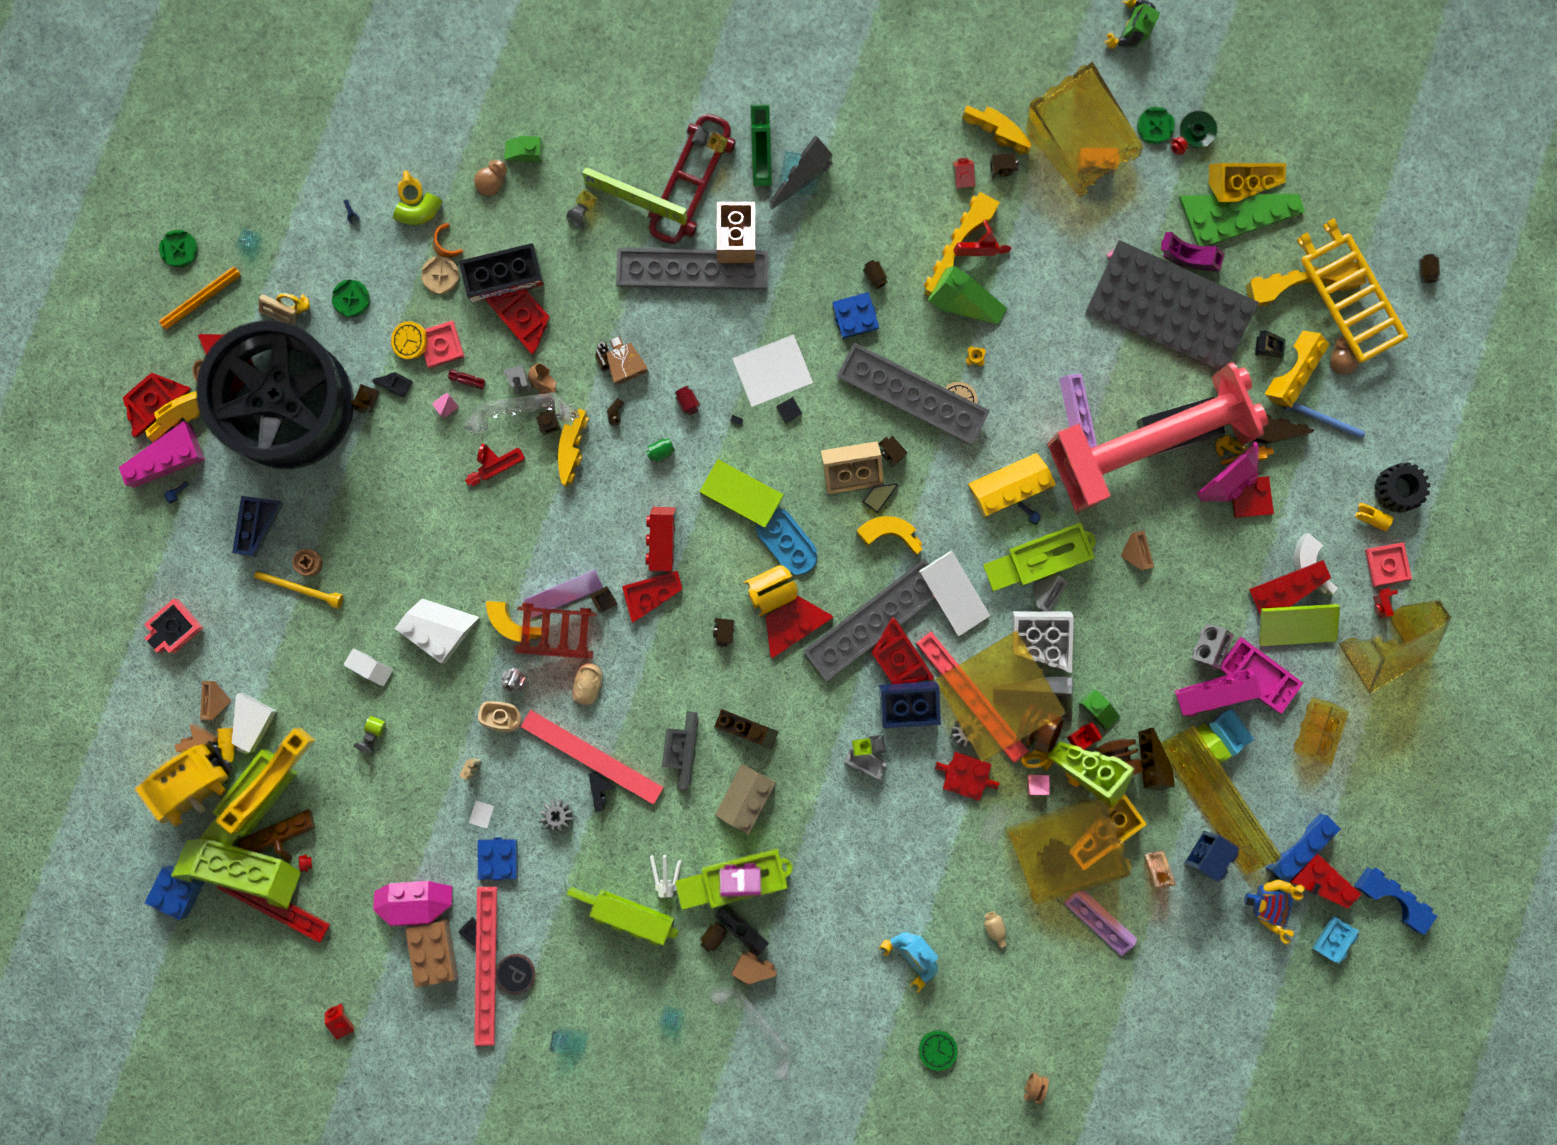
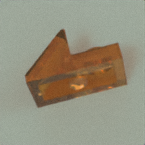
M1164 850L1146 853L1144 859L1150 873V884L1156 889L1175 886L1176 883Z

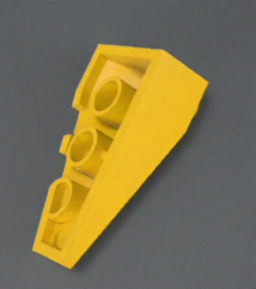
M1286 163L1209 164V185L1219 202H1238L1243 200V198L1253 196L1258 192L1286 182Z

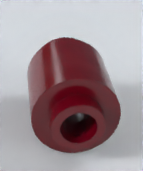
M684 386L675 392V399L684 414L688 413L690 416L699 411L700 403L692 389Z

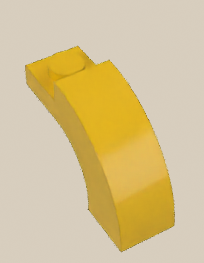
M486 601L488 617L494 628L503 636L518 642H525V635H528V639H539L540 636H545V628L526 627L514 623L508 612V603Z

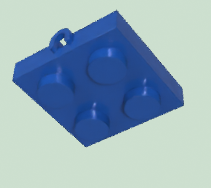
M869 292L832 302L836 316L835 323L839 326L842 339L879 329L876 318L877 313L872 305Z
M494 837V839L477 840L478 879L502 881V879L518 878V839Z

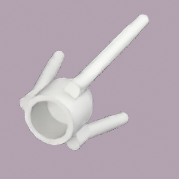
M651 855L650 861L655 881V891H658V897H673V891L677 890L675 880H678L681 860L677 863L672 883V880L667 879V856L663 855V880H660L659 883L654 857Z

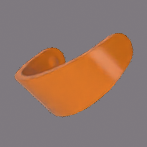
M445 223L435 231L433 248L439 256L452 258L462 254L463 250L448 251L439 245L437 235L450 226L449 223Z

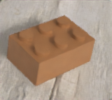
M717 202V263H755V202Z
M449 918L433 921L431 924L411 925L405 929L415 988L453 981L458 977Z

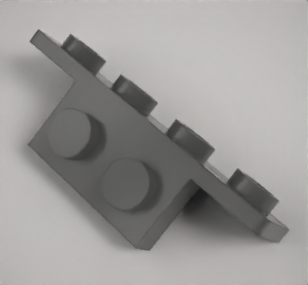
M692 711L686 712L684 730L666 729L662 767L679 769L677 788L688 790V786L691 783L690 770L694 762L693 747L696 744L695 732L699 723L698 712Z

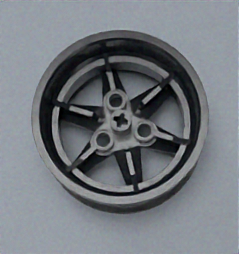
M255 321L227 332L207 352L197 376V404L201 417L209 431L231 450L267 467L296 469L322 460L341 443L352 421L354 406L350 404V401L354 400V393L350 378L342 364L312 335L301 328L285 322ZM272 350L266 374L246 363L251 357L261 352ZM290 350L300 352L311 358L318 369L291 377L289 372ZM284 373V379L281 382H277V376ZM237 375L251 392L229 402L230 387L234 376ZM320 384H324L325 402L321 415L317 420L300 401V398ZM262 399L263 405L260 408H256V402ZM293 404H296V405H297L296 411L293 412V413H290V412H289L290 406L293 405ZM261 414L259 442L253 441L243 434L234 419L240 416ZM285 417L309 429L308 432L293 441L275 444L277 434Z

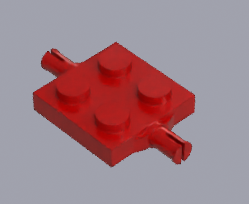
M954 751L952 760L948 765L937 761L934 768L945 772L943 789L980 801L986 786L995 790L999 786V782L989 779L991 763Z

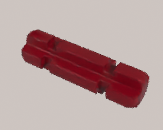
M453 369L448 374L449 380L457 381L458 383L471 387L475 386L481 390L485 386L486 381L479 377L476 378L466 373H459Z

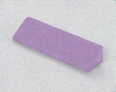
M1082 374L1066 375L1060 378L1059 381L1069 427L1080 423L1090 448L1096 447L1097 443Z
M593 570L526 598L524 602L532 618L594 593L602 589L603 586L596 570Z
M1080 886L1064 902L1070 910L1121 956L1135 946L1137 938Z

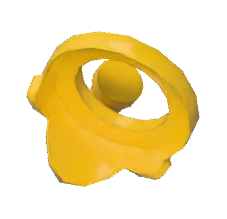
M407 170L403 171V178L399 182L397 189L399 197L404 203L414 205L423 196L422 184L418 179H414ZM408 185H413L418 190V196L414 200H408L403 195V190Z
M285 293L279 294L276 297V301L281 303V298L284 297L293 300L295 306L291 308L297 310L295 315L310 309L309 299L303 294L300 299Z
M1230 434L1218 438L1215 442V450L1220 457L1223 456L1225 449L1221 448L1222 446L1238 455H1241L1248 449L1246 445L1241 446L1238 441L1230 437ZM1234 446L1240 448L1242 451H1238L1234 448Z
M1035 749L1033 752L1024 755L1021 760L1023 766L1027 768L1043 766L1044 770H1048L1053 764V761L1048 758V754ZM1030 759L1041 760L1040 763L1035 765L1027 763Z

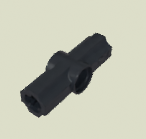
M728 904L723 905L715 914V917L757 956L768 946L769 942ZM745 925L747 932L739 934L736 930L737 926Z

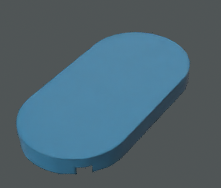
M777 508L766 529L756 524L757 535L781 566L786 567L791 574L804 575L810 572L816 564V547L791 515L787 514L786 510Z

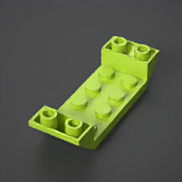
M203 838L186 841L171 877L191 882L194 878L267 898L268 904L288 909L301 872L283 860Z

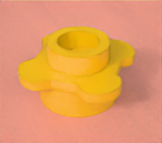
M973 346L967 349L968 358L966 363L968 365L977 364L978 366H983L986 350L984 348H974Z

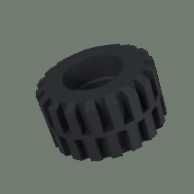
M1408 462L1386 468V470L1380 473L1381 476L1377 477L1376 481L1378 483L1374 485V488L1378 489L1377 492H1374L1375 496L1379 495L1380 497L1377 501L1379 504L1384 503L1383 507L1385 509L1390 508L1391 512L1397 511L1398 513L1420 507L1421 503L1427 500L1425 496L1430 494V491L1427 490V488L1431 487L1430 483H1427L1428 475L1424 476L1423 473L1425 471L1423 469L1418 470V465H1411ZM1398 477L1403 478L1409 484L1410 492L1407 498L1401 497L1395 490V482Z

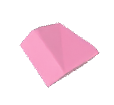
M448 393L432 404L443 418L458 409V405Z
M1028 775V794L1049 795V775Z

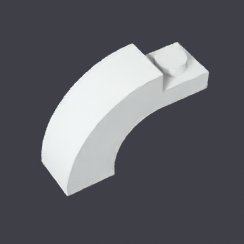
M1309 533L1302 535L1296 545L1294 552L1296 570L1316 563L1318 552L1323 547ZM1329 580L1316 588L1323 595L1334 594L1338 589Z

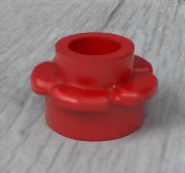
M1182 137L1172 139L1171 151L1178 155L1185 154L1188 149L1187 141Z
M306 853L304 856H298L300 872L305 871L308 873V869L312 868V859L307 857Z

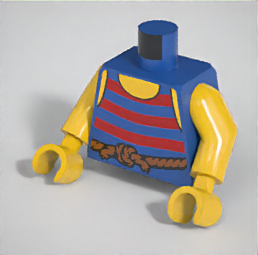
M1275 880L1265 885H1259L1256 895L1246 893L1244 904L1253 906V911L1258 921L1276 935H1280L1281 941L1288 944L1291 940L1286 938L1285 934L1293 937L1294 932L1292 930H1283V927L1287 928L1293 900H1301L1304 895L1298 893L1303 892L1304 887L1298 885L1294 888L1292 884Z

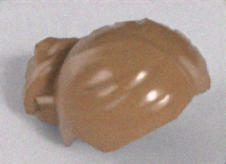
M492 160L488 167L480 169L474 177V186L477 191L484 196L497 194L507 174L505 163L500 160Z
M1343 336L1335 341V349L1331 354L1330 366L1334 372L1348 375L1357 370L1359 362Z
M540 363L533 365L528 372L529 383L538 390L540 399L544 401L553 400L556 396V382L550 376V369Z

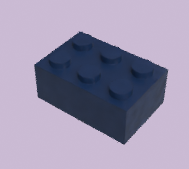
M937 681L879 685L880 717L883 729L941 725L940 690Z
M1204 831L1184 864L1201 875L1219 882L1220 879L1223 880L1228 873L1227 868L1230 863L1237 859L1240 848L1218 834Z

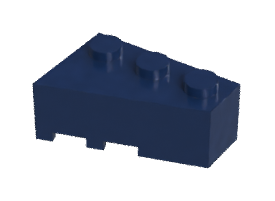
M241 496L232 553L256 557L284 503L275 500Z

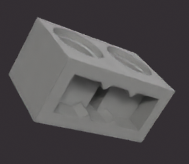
M1206 623L1200 632L1198 644L1193 649L1192 659L1199 664L1220 670L1234 634L1227 629ZM1217 634L1216 639L1212 640V637ZM1210 652V655L1205 658L1206 653Z

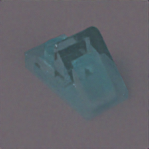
M559 1027L558 1031L552 1032L549 1051L553 1053L584 1052L588 1032Z

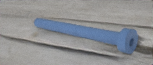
M1294 403L1292 408L1284 406V409L1287 411L1295 410L1359 438L1365 436V432L1298 403Z

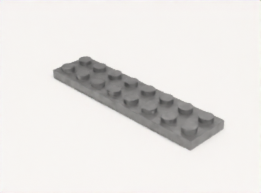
M617 248L616 286L768 290V251L755 250V263H717V250Z
M853 343L837 375L839 379L970 445H973L990 410L856 343Z
M925 558L803 651L826 682L874 646L892 617L901 625L935 599L919 573L921 569L929 565Z

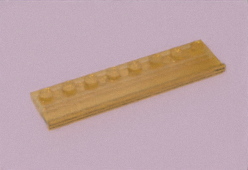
M1191 726L1161 741L1170 763L1217 833L1240 848L1236 861L1244 873L1249 874L1264 868L1268 864H1274L1282 857L1196 728Z

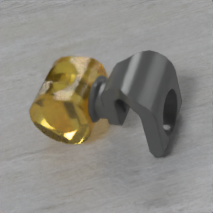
M698 125L692 142L701 148L706 144V147L723 154L728 139L715 132L709 135L707 130Z
M582 190L576 199L577 205L567 212V221L583 229V216L586 211L593 210L598 197L586 190Z

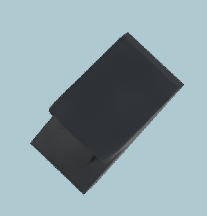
M1267 330L1260 331V335L1256 337L1255 355L1284 358L1285 339Z
M595 772L588 773L595 812L603 811L605 809L604 806L607 805L606 795L602 794V791L616 787Z

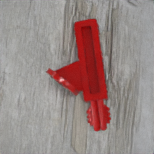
M985 219L983 222L988 232L978 242H958L953 252L958 257L996 256V254L1009 253L1012 247L1009 245L999 246L988 221Z
M482 443L478 451L477 462L483 464V466L478 468V473L468 474L465 482H467L468 486H475V484L480 483L481 479L486 481L506 471V469L523 462L525 457L520 448H515L507 454L498 457L486 444Z

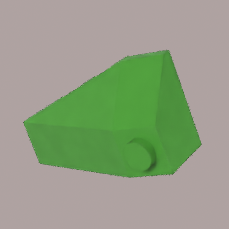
M955 266L944 270L928 299V302L942 311L997 325L1007 310V307L973 278Z

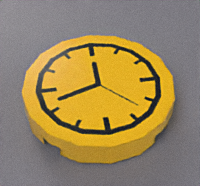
M404 321L398 324L391 336L393 351L399 357L407 360L420 357L428 345L426 330L420 324L412 321Z

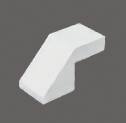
M355 648L352 649L344 663V666L381 686L385 685L393 671L392 668L374 660L369 655Z

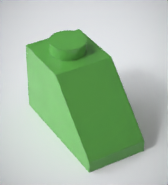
M519 136L505 142L504 160L542 162L543 142L541 137Z
M1096 689L1091 690L1079 702L1106 730L1120 717L1111 703Z

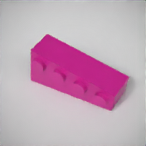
M183 421L118 468L124 484L135 488L201 462L205 458L192 425Z
M1250 668L1174 690L1183 716L1187 715V717L1195 716L1201 711H1212L1218 707L1263 697L1256 674Z

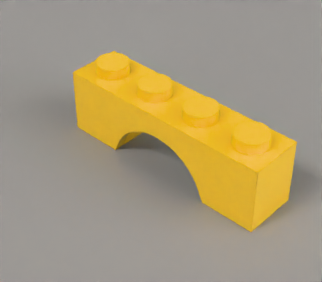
M1304 330L1301 332L1293 346L1298 351V360L1295 366L1287 374L1274 378L1265 392V395L1272 403L1292 408L1330 345L1322 334Z

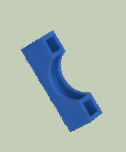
M1319 814L1306 827V831L1300 840L1290 849L1279 854L1266 869L1277 880L1288 883L1341 830L1340 827L1328 815Z
M1366 868L1354 887L1374 900L1386 895L1395 897L1402 907L1401 921L1415 932L1425 935L1438 917L1432 912L1433 908L1425 903L1420 904L1416 901L1417 897L1409 891L1405 893L1400 889L1401 885L1392 879L1390 881L1384 877L1385 873L1378 868Z

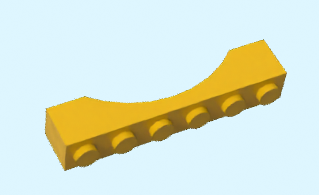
M979 192L977 197L973 196L968 205L971 209L968 213L964 212L959 221L962 223L959 229L955 228L951 239H953L951 245L947 244L942 252V255H944L942 261L936 262L933 268L935 272L933 277H928L923 286L926 288L924 294L930 296L944 270L953 266L955 258L953 249L956 244L963 242L970 233L984 226L983 220L986 219L989 223L998 208L999 201L982 192Z
M1352 260L1320 277L1323 284L1332 285L1361 268L1355 260ZM1299 270L1288 272V275L1281 276V273L1270 275L1266 279L1262 277L1253 278L1246 285V290L1249 298L1258 301V306L1270 304L1285 289L1301 283H1311L1312 280L1307 271L1300 272ZM1363 276L1339 290L1345 291L1361 288L1367 283L1366 277Z
M294 728L280 744L278 750L263 771L225 809L216 822L230 834L239 832L315 742V739L302 728Z

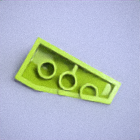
M1059 742L1048 755L1049 759L1112 808L1125 794L1134 772V768L1119 758L1107 757L1095 751L1094 753L1082 750L1081 747Z

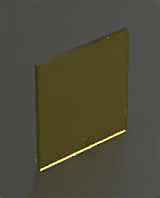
M1017 630L935 679L957 718L956 721L961 724L982 762L1066 713L1044 677L1043 670L1038 667Z

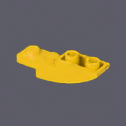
M968 105L966 106L962 116L965 122L970 125L977 124L986 132H995L993 140L1000 146H1009L1014 148L1013 150L1019 154H1028L1031 143L1021 129L1009 118L989 106L986 107L985 112Z
M196 391L176 398L154 413L157 421L145 431L147 438L152 442L161 438L170 427L177 426L182 417L187 422L191 419H196L200 415Z
M578 409L572 426L564 424L560 437L558 468L561 483L565 487H568L569 483H573L576 473H573L574 469L580 465L583 457L580 455L581 451L575 448V446H579L582 440L580 433L582 428L587 427L589 417H587V412Z

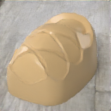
M586 663L579 668L572 692V698L575 702L592 705L596 701L603 683V672L597 665Z
M487 701L479 709L478 721L482 726L495 731L514 732L521 724V716L516 706L512 704Z

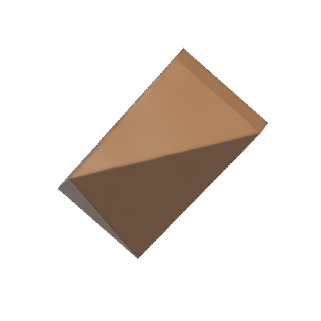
M1145 531L1131 533L1121 554L1123 559L1140 570L1154 568Z
M202 681L200 719L213 720L231 702V699L215 681Z

